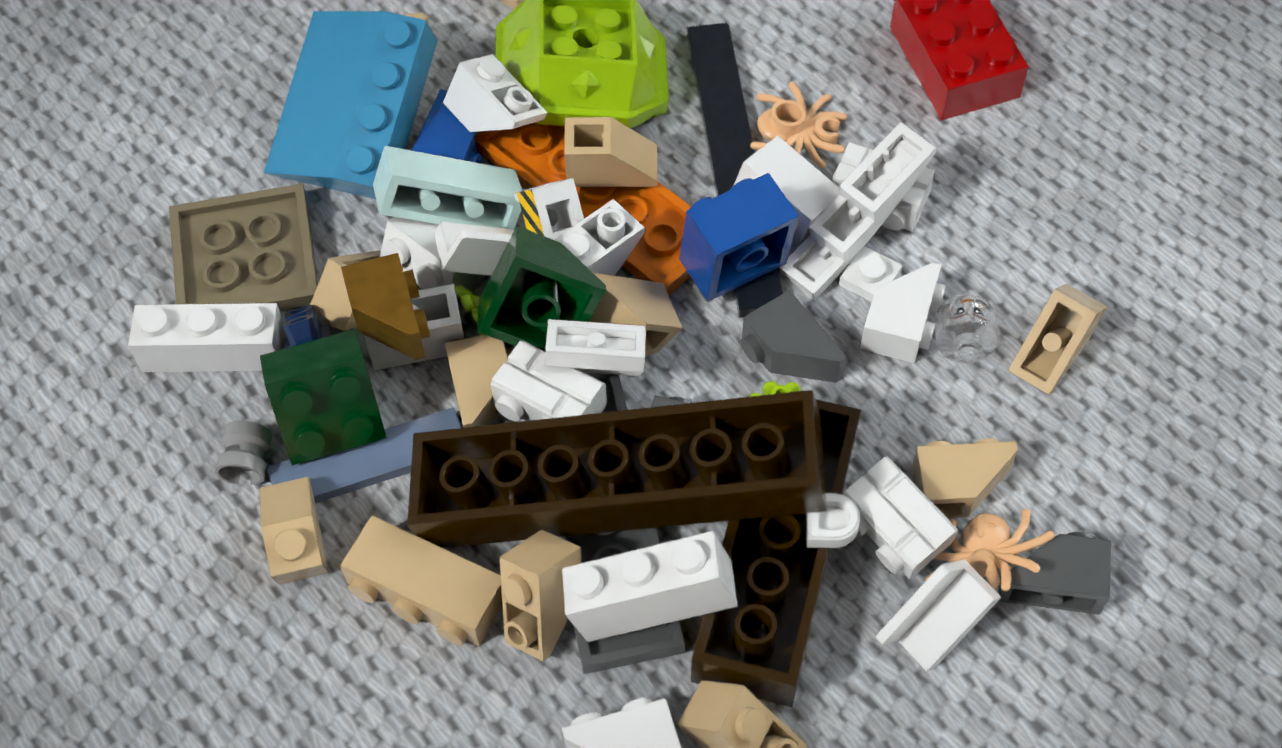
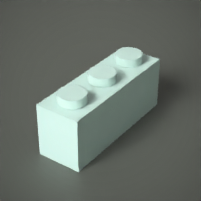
M384 146L373 182L379 214L440 224L442 221L515 229L521 207L520 203L516 202L514 193L522 191L515 170Z

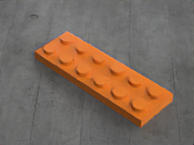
M534 122L514 129L480 131L475 135L477 152L497 167L515 170L520 185L525 190L555 181L566 180L564 156L565 126L541 125ZM658 182V186L576 187L584 219L614 199L645 227L643 236L622 265L637 279L663 283L670 296L691 277L679 259L686 212L691 207L689 204L660 182Z

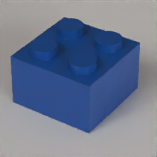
M769 173L756 179H743L736 183L730 191L713 199L711 197L702 198L687 210L679 259L708 302L785 265L799 215Z

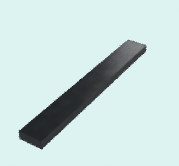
M729 23L687 27L688 45L716 197L730 191L743 162L755 153L754 149L750 147L753 141ZM778 268L734 289L739 318L747 316L783 294Z

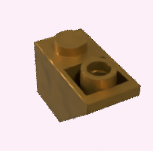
M395 253L341 267L358 332L415 360L426 358L421 340L431 337L423 308L413 310L411 299L418 298L420 295L413 269L403 271L399 254Z

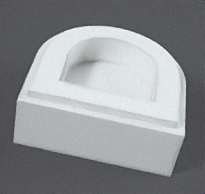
M826 493L827 511L807 513V547L839 548L852 542L857 535L860 523V513L856 504L844 495Z

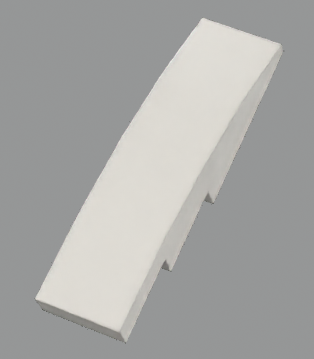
M900 122L839 185L840 195L809 226L810 235L788 257L787 263L779 267L781 274L812 299L816 300L848 266L891 214L936 153V147Z

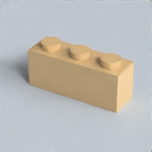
M372 515L340 565L347 584H349L347 588L353 595L368 603H374L376 598H379L393 605L392 611L409 623L418 624L420 619H423L437 626L436 632L442 638L455 645L462 646L467 640L480 646L502 608L501 575Z

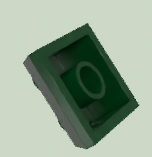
M516 226L479 299L477 332L514 346L523 340L545 352L548 319L589 322L606 292V285L562 243Z

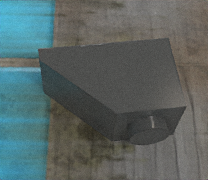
M790 290L743 317L741 346L746 356L753 363L760 361L770 373L834 383L844 378L847 356Z
M1086 532L1058 534L1027 557V559L1034 561L1040 566L1039 572L1034 573L1028 568L1016 565L1011 569L1010 590L1003 591L1000 585L997 592L1001 596L1000 602L1100 615L1110 598L1111 540L1097 539L1094 535Z

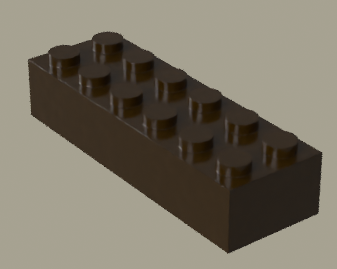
M816 399L822 425L825 492L842 495L857 435L861 409ZM807 513L728 521L722 546L732 562L737 607L703 615L691 659V682L700 684L704 680L743 685L757 699L793 707L830 548L807 547Z

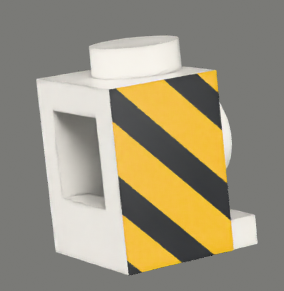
M573 178L551 182L514 193L516 202L520 203L526 229L547 238L556 239L584 219Z

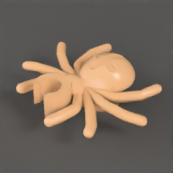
M790 82L788 86L794 94L796 101L784 100L775 95L757 94L756 99L758 101L774 103L772 109L763 112L757 120L759 132L766 140L771 141L776 136H779L790 146L796 142L794 150L799 154L803 149V144H805L807 152L820 169H824L826 163L819 157L813 145L818 149L829 152H844V146L837 144L839 133H829L826 130L838 132L840 121H845L847 115L841 112L829 111L818 112L815 115L824 103L831 100V94L827 93L821 96L809 108L808 112L801 91L795 82ZM752 142L750 147L754 150H760L767 143Z
M1029 509L1022 510L1021 523L1011 538L1010 527L1002 517L988 513L980 514L971 519L964 528L963 546L960 545L956 536L955 540L950 544L952 550L956 553L941 552L934 560L955 562L965 559L981 577L987 578L989 585L994 590L1000 583V575L997 570L1000 569L1002 578L1001 589L1008 591L1011 586V570L1008 563L1028 568L1034 573L1039 572L1040 566L1037 563L1017 556V554L1045 544L1054 538V533L1047 531L1036 538L1019 544L1029 527L1031 513ZM950 519L949 521L956 527L957 521Z

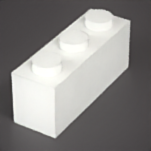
M277 303L135 305L128 347L142 372L262 371L260 355L284 349L286 332Z
M714 531L562 568L565 615L587 642L737 607L732 562Z

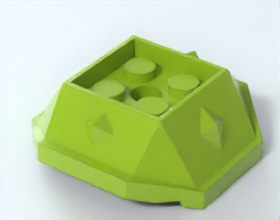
M524 0L496 25V59L531 93L533 98L547 112L544 120L535 123L565 126V118L612 117L631 129L644 123L652 116L656 118L667 112L669 94L665 37L648 20L637 0Z

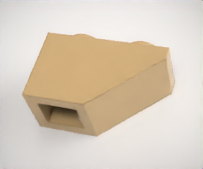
M612 117L565 118L564 156L566 179L573 178L576 187L658 186L657 144Z
M594 273L606 285V292L589 322L646 326L645 355L658 353L682 329V325L663 283Z
M986 438L971 444H951L947 441H934L925 446H917L912 464L914 484L947 518L969 517L1011 470L1018 451L1017 442H1000L998 439Z
M541 529L500 556L504 639L507 644L541 661H545L550 657L568 620L565 615L562 568L581 564L580 546Z
M702 680L677 724L681 730L702 748L807 747L793 731L743 685Z

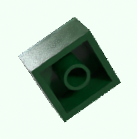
M356 329L260 355L264 385L291 465L387 438Z

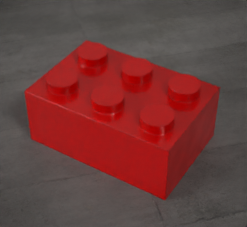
M894 0L890 28L941 121L1021 97L1029 66L990 0Z

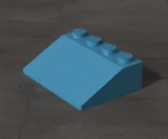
M313 11L264 173L376 199L373 182L384 146L406 149L438 42L427 21L386 11Z

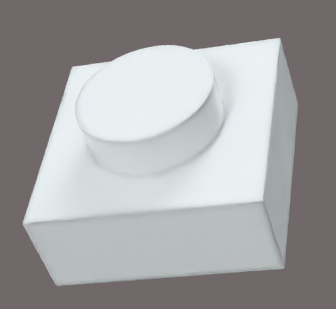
M864 246L841 275L839 285L872 302L875 289L897 279L901 274L903 265Z

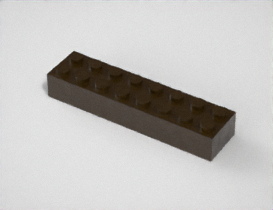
M813 390L420 432L413 435L407 526L417 537L441 548L526 540L541 529L557 537L827 511L821 416Z

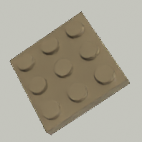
M303 183L169 206L176 304L277 303L279 311L310 305L318 286L307 195Z

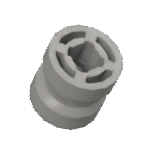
M233 421L226 424L221 442L225 447V451L218 456L215 469L217 477L231 484H239L241 471H253L250 485L261 484L264 481L267 466L263 456L270 451L273 436L271 431L263 425L249 421Z

